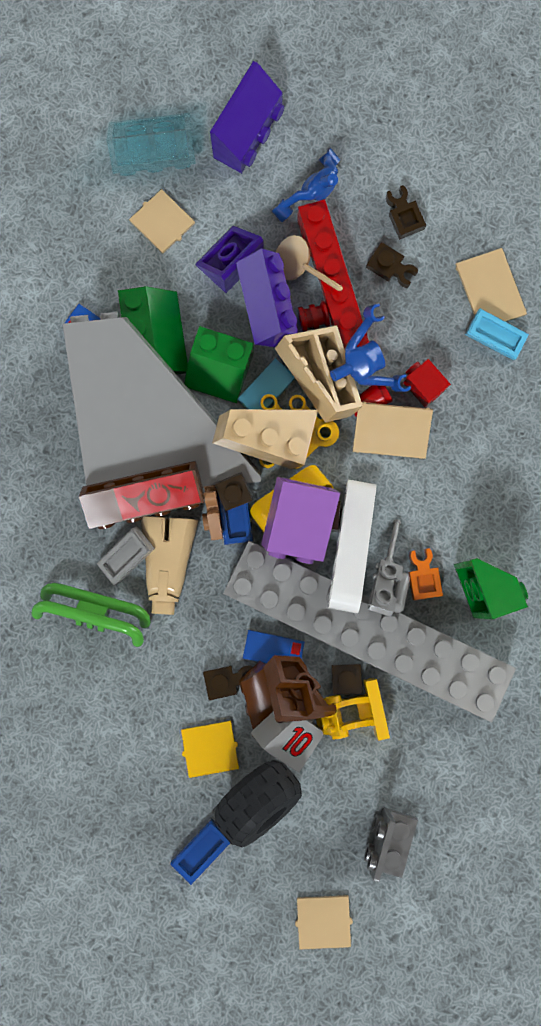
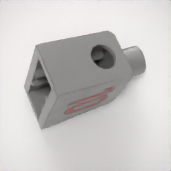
M274 711L251 732L263 750L298 773L323 737V731L314 722L315 719L276 722Z

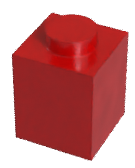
M429 359L422 364L418 361L405 372L408 376L403 382L405 386L411 385V393L425 408L451 385Z

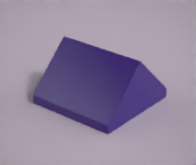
M232 226L195 265L219 288L227 293L240 280L236 262L260 249H264V240L259 235Z

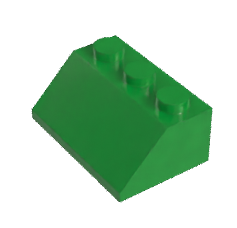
M148 286L118 290L121 317L128 318L176 375L185 374L188 361L177 291Z
M478 558L454 564L473 618L496 619L528 607L526 603L528 599L526 587L522 582L518 581L517 577Z

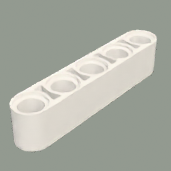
M348 479L328 608L358 614L363 593L376 484Z

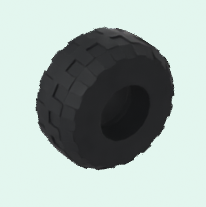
M268 761L247 774L221 799L215 807V823L232 845L246 847L267 833L298 803L302 796L301 784L283 762Z

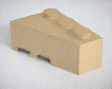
M230 409L219 416L212 443L288 469L304 466L318 410Z

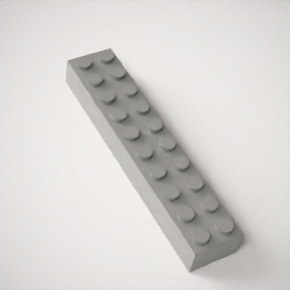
M248 541L223 594L491 723L493 722L514 675L515 667L401 613L394 612L389 617L368 610L369 598L362 595L358 614L328 608L332 580L286 558L272 557L268 555V551L263 547Z

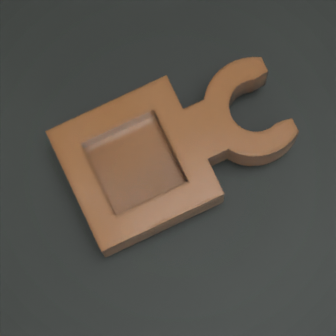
M214 485L204 486V499L207 513L202 514L204 530H210L211 541L223 539L217 490Z

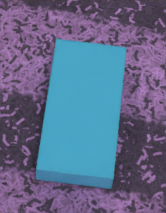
M481 308L477 310L465 333L466 336L512 360L517 359L529 336L528 333Z
M275 358L242 393L238 401L246 409L263 410L261 407L262 397L266 394H272L278 399L295 378ZM267 398L263 404L266 408H269L274 403V400Z

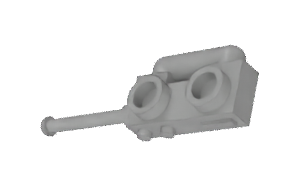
M398 519L393 521L394 526L387 557L385 560L381 559L375 565L377 571L373 574V579L375 580L368 603V610L389 617L394 612L400 613L404 610L410 582L409 575L402 572L403 566L393 563L392 559L399 526L401 525V521ZM394 584L397 585L395 595L392 592Z

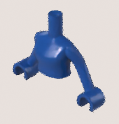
M331 147L319 159L325 168L311 174L303 183L301 190L286 200L282 199L280 204L272 210L281 222L285 221L292 214L293 210L290 206L300 200H324L334 190L335 185L338 183V169L336 165L339 163L340 158Z
M380 304L367 306L363 313L364 321L346 345V364L331 370L330 376L335 382L351 375L360 385L390 386L396 392L409 391L411 385L400 386V381L402 378L407 377L406 374L394 375L392 378L371 376L376 371L385 368L383 353L375 341H370L359 347L357 345L372 323L382 321L385 316L375 317L373 314L374 309L379 307Z

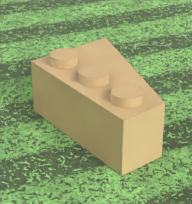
M337 326L285 335L281 339L275 350L313 406L318 410L325 423L351 417L363 407L354 378L351 375L336 382L330 376L331 370L346 364L345 349Z

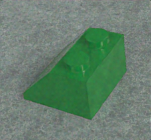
M199 326L190 352L184 384L189 389L237 404L254 354V343Z

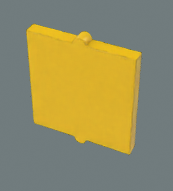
M231 720L181 729L184 746L182 756L186 758L189 778L239 769L236 752L238 743L234 741Z

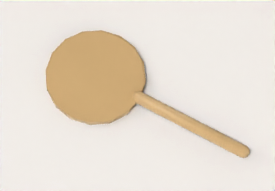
M289 236L280 243L276 252L280 253V257L283 260L286 280H295L306 270L336 290L341 291L343 289L341 285L308 265L310 261V248L308 242L303 237Z

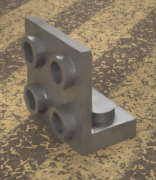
M384 807L381 815L376 814L372 827V832L376 833L373 844L368 843L364 855V861L368 862L367 869L373 881L379 882L382 872L400 878L403 877L418 822L416 817Z

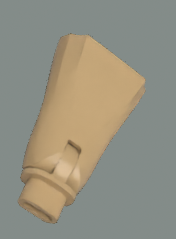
M144 516L141 519L142 533L155 548L145 558L146 586L148 596H150L148 600H152L151 613L174 615L175 602H179L198 520Z

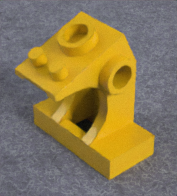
M376 678L363 680L366 694L341 699L340 695L323 698L328 705L334 703L337 712L332 716L316 719V724L323 731V735H331L333 740L349 736L348 730L373 726L375 737L378 741L390 738ZM356 704L360 719L343 723L340 708Z

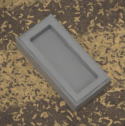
M134 527L97 565L114 586L129 575L155 548L138 527Z

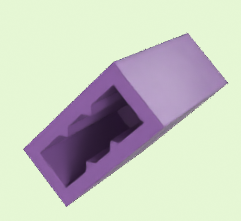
M277 477L261 543L264 549L268 551V555L280 559H285L286 555L295 556L297 561L306 564H313L314 560L324 562L340 493L333 488Z

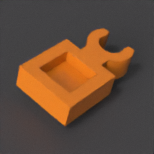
M430 548L425 549V559L423 561H419L416 558L415 550L409 553L411 563L416 566V571L408 572L413 600L443 596L438 567L430 569L429 566L433 558Z

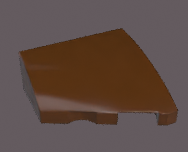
M274 655L263 667L276 722L311 720L332 716L337 712L334 703L328 705L318 692L321 685L309 674L307 666L300 657Z
M261 661L239 680L241 692L245 696V708L247 715L250 717L252 729H255L273 712L263 669L265 663Z

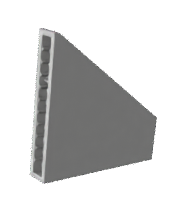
M118 312L100 313V320L89 321L88 315L71 316V323L62 324L86 486L192 461L197 463L203 488L204 486L214 485L216 482L242 472L246 483L261 482L259 469L246 454L212 443L218 422L127 317L118 318Z

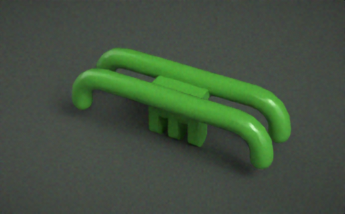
M59 583L45 585L40 593L43 601L36 603L31 611L34 619L42 618L43 613L47 612L76 620V625L78 626L87 623V628L93 629L95 625L98 626V631L104 632L106 628L124 633L131 637L132 643L136 647L142 646L144 642L142 632L133 624L107 617L108 609L135 616L139 620V625L145 629L151 623L150 615L147 611L136 604ZM53 594L79 600V603L74 608L49 600Z

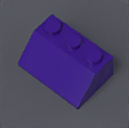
M255 61L250 65L210 131L213 158L241 174L246 166L250 167L253 164L257 155V147L260 143L265 144L271 132V124L273 121L278 122L284 111V106L282 105L283 92Z
M260 249L236 262L254 344L276 347L285 335L298 333L297 318L293 312L290 289L286 282L283 270L284 263L280 253Z

